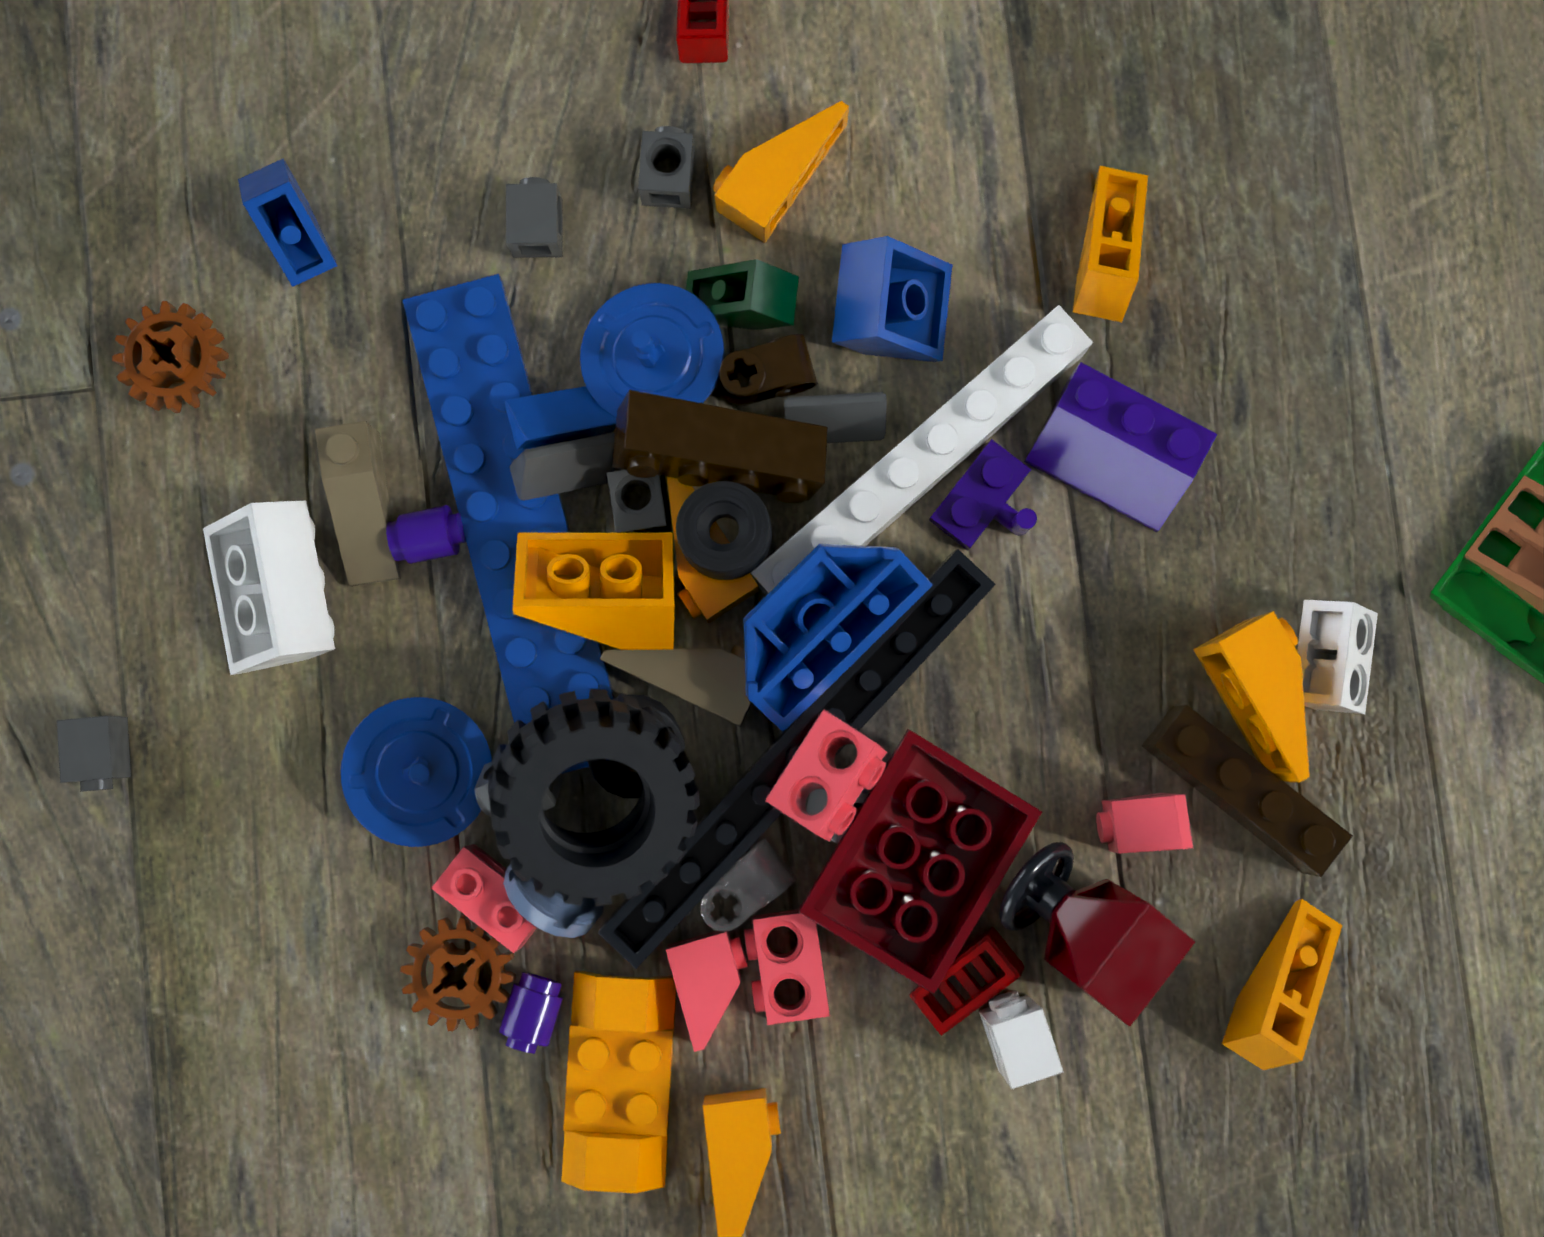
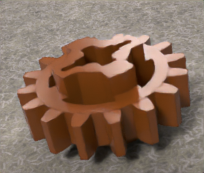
M162 301L160 313L158 314L147 306L142 307L144 320L138 323L131 318H127L125 322L132 330L129 337L116 335L115 341L125 347L124 353L112 356L113 362L126 368L116 376L118 381L126 386H132L128 393L131 397L140 402L146 399V405L157 411H160L165 403L167 409L174 413H180L182 401L184 400L194 408L200 407L198 394L203 391L208 395L214 396L217 392L210 384L213 378L225 379L227 375L217 367V362L229 359V353L220 347H216L217 344L225 339L224 335L216 328H211L213 321L202 312L196 315V310L188 304L182 303L178 311H176V308L168 301ZM172 327L169 331H160ZM161 347L166 348L170 352L172 351L176 356L175 359L182 365L181 368L170 363L166 358L167 355L161 351ZM201 352V360L199 364V354ZM185 382L177 387L169 388L173 383Z
M465 915L459 918L456 928H453L448 917L438 920L439 934L429 927L422 929L419 934L425 944L412 943L408 945L406 951L415 960L400 968L401 973L412 976V982L402 988L403 994L416 993L419 998L411 1010L416 1013L426 1007L431 1011L427 1022L430 1026H433L442 1017L447 1018V1030L451 1032L458 1028L461 1019L465 1020L470 1030L476 1028L479 1025V1012L487 1019H492L498 1013L493 1000L506 1003L510 996L502 988V984L513 982L516 979L515 973L504 969V964L515 957L514 953H501L498 949L501 943L495 938L490 939L486 935L487 932L479 926L475 929L470 928V919ZM455 938L465 939L475 943L477 946L471 950L458 949L453 942L449 943L448 940ZM474 958L475 962L467 968L469 971L464 974V980L461 979L456 983H450L446 987L443 986V983L450 978L449 975L454 970L453 966H458L461 963L465 964ZM428 959L434 966L432 983L429 985L426 979ZM489 960L492 978L490 987L487 990L488 985L483 981L484 964ZM444 997L460 998L465 1005L469 1004L470 1006L455 1007L445 1004L440 1000Z

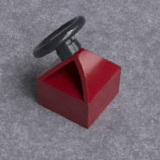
M1063 842L1049 844L1036 852L1011 881L1000 906L999 917L1001 924L1010 931H1018L1030 926L1040 917H1043L1050 923L1044 960L1123 1023L1131 1027L1195 944V941L1150 903L1109 879H1104L1075 890L1067 884L1074 863V854L1071 847ZM1057 861H1058V864H1057V867H1056V869H1055V872L1053 873L1052 871H1053V869H1054V867H1055V865H1056V863H1057ZM1026 905L1029 906L1028 908H1026V909H1025L1024 911H1022L1021 913L1015 915V914H1016L1017 912H1019L1024 906H1026Z

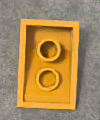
M517 533L513 614L620 650H674L673 533Z
M1272 611L1244 620L1193 650L1257 760L1284 782H1302L1310 776L1301 657L1295 648L1298 644V639L1291 625L1282 617L1278 619L1275 612Z

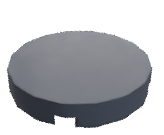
M511 864L505 871L504 887L509 901L522 917L536 928L547 933L568 938L587 934L603 913L604 905L596 906L594 898H583L580 906L566 904L563 901L561 892L556 891L553 897L548 898L535 891L533 878L522 882L512 871Z

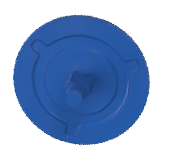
M663 283L633 286L621 291L605 302L590 320L585 330L580 350L581 372L588 391L606 412L616 418L617 410L629 390L704 403L719 380V369L724 360L722 332L711 310L691 292Z
M427 697L395 700L370 713L361 721L350 736L341 762L343 794L355 818L363 827L380 839L407 847H423L449 840L465 830L481 812L474 788L483 766L492 761L491 752L477 724L457 707L447 702Z

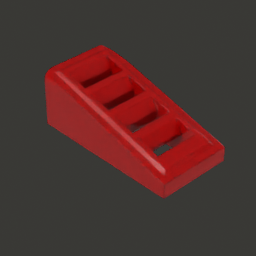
M678 0L676 41L679 60L682 63H724L728 61L729 0H717V2ZM690 19H692V20L716 19V21H710V22H690Z
M991 927L958 953L938 987L955 1010L948 1014L933 994L921 986L911 991L909 996L942 1036L1021 977L1025 967L998 931ZM986 950L1003 971L998 974L982 955V952ZM969 962L972 963L987 982L983 987L978 984L966 969L965 965ZM952 975L956 977L971 996L966 1001L949 982L948 978Z

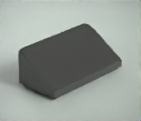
M883 392L801 396L784 399L785 419L828 427L827 443L882 440L885 437L887 398Z
M615 433L524 450L509 466L518 498L525 501L607 484V473L615 471V468L612 467Z

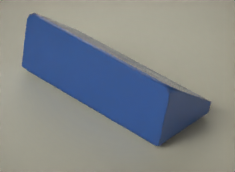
M586 386L504 401L517 450L608 434L616 429V417L606 412L594 400Z

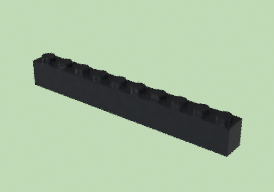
M959 549L952 552L927 578L933 586L780 734L697 823L694 836L683 838L687 851L679 863L675 864L669 861L665 865L668 875L657 885H654L651 880L640 885L642 894L628 900L626 898L601 925L598 934L635 969L640 966L783 813L766 802L765 799L822 711L829 712L859 732L996 585ZM844 746L838 749L835 756L844 748Z

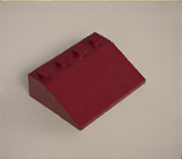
M907 729L887 762L880 779L870 790L798 909V912L934 994L1041 816L1042 811L915 732Z

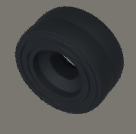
M719 481L698 488L685 500L677 516L676 536L685 558L695 570L713 579L732 580L751 573L763 562L771 546L772 526L766 506L755 492L738 483ZM731 518L739 525L737 538L728 544L714 542L710 538V528L716 520Z

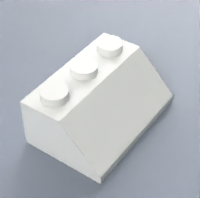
M306 500L250 503L203 528L230 675L307 660L335 649L333 641L334 623L328 615L324 594L325 577L318 563L314 543L315 525L309 517Z

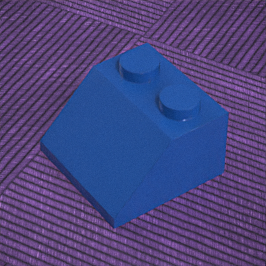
M889 236L842 244L832 343L865 355L929 362L943 361L953 264Z

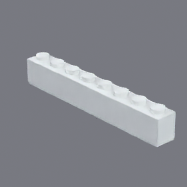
M1060 305L1055 307L752 571L751 575L765 595H768L818 544L868 545L1082 358L1093 341Z

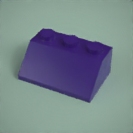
M1080 362L1070 375L1024 462L1149 529L1158 532L1194 480L1217 434Z

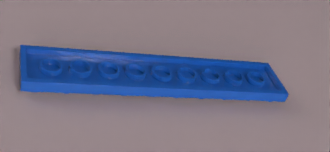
M499 274L403 299L514 723L517 720H522L525 724L529 723L532 720L531 708L543 701L549 709L561 704L559 694L575 691L577 700L589 699L590 689L607 690L610 700L614 699L606 663L600 660L603 652L599 642L513 614L517 533H570L560 493L525 501L520 500L509 466L527 449H516L504 401L531 396L533 393L502 278ZM588 762L577 763L564 770L561 774L589 767Z

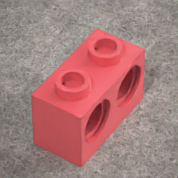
M823 710L765 801L817 836L830 842L834 834L838 836L843 834L851 824L857 810L853 804L864 788L870 790L880 779L886 766L882 759L887 751L870 738ZM846 744H855L857 756L854 763L845 769H837L834 759L838 749ZM816 789H825L827 793L825 808L818 814L809 815L806 810L807 797Z
M476 844L464 846L431 889L512 953H515L525 945L537 928L522 917L509 901L504 887L506 868Z
M798 909L754 915V928L745 929L744 935L748 961L758 959L761 980L751 981L755 1012H766L767 1025L829 1017L816 922L799 913ZM779 926L792 929L797 936L795 947L787 953L773 951L767 943V936L772 929ZM784 979H795L803 985L805 989L804 995L795 1004H783L776 998L774 993L777 984Z

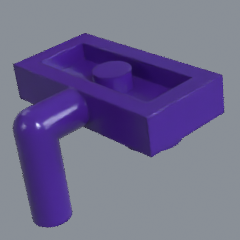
M991 439L935 510L929 521L966 550L971 548L993 518L1017 536L1026 534L1037 522L1036 513L1029 508L1018 512L1006 502L1031 469Z

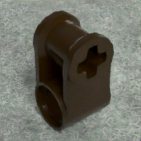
M803 334L783 336L766 344L730 353L722 361L719 369V392L723 399L735 406H747L775 397L799 394L812 389L818 384ZM741 370L744 377H750L749 386L741 387L738 380H733L734 371Z

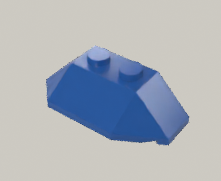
M818 544L744 617L747 698L784 732L933 584L897 547Z

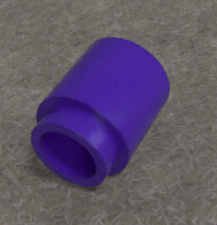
M448 505L400 514L396 521L388 522L386 526L388 546L394 560H406L409 564L457 555L460 550V544L466 542L460 513L453 514Z
M522 972L519 983H513L498 1031L508 1037L506 1046L532 1054L536 1053L538 1045L549 1046L563 997L559 996L562 983L536 974Z

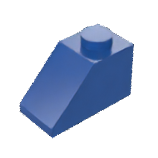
M284 158L238 179L242 203L292 287L337 266V262L315 215Z

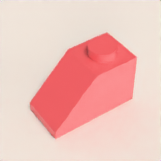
M1156 793L1102 800L1103 812L1096 814L1097 831L1100 842L1108 843L1110 852L1121 854L1193 848L1185 794Z
M728 927L671 943L666 948L694 1052L705 1049L741 983L740 969L748 967L740 937L731 939Z

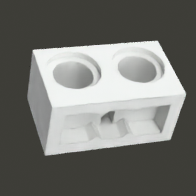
M1304 600L1297 649L1302 665L1304 706L1322 711L1365 714L1378 613L1355 602Z
M1018 991L1006 992L991 998L988 1001L990 1007L979 1010L997 1069L1011 1089L1063 1072L1043 1009L1028 995L1019 997Z

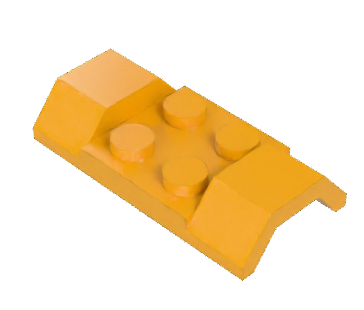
M574 971L561 1182L583 1191L641 1193L665 1187L676 985L673 976L643 978L606 976L587 971Z

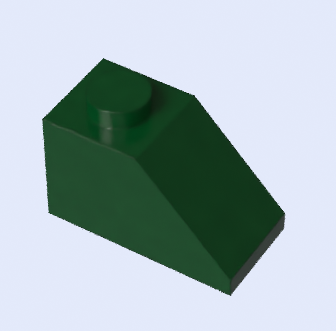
M754 259L688 271L686 290L706 304L715 316L719 326L764 330L794 325L799 276Z

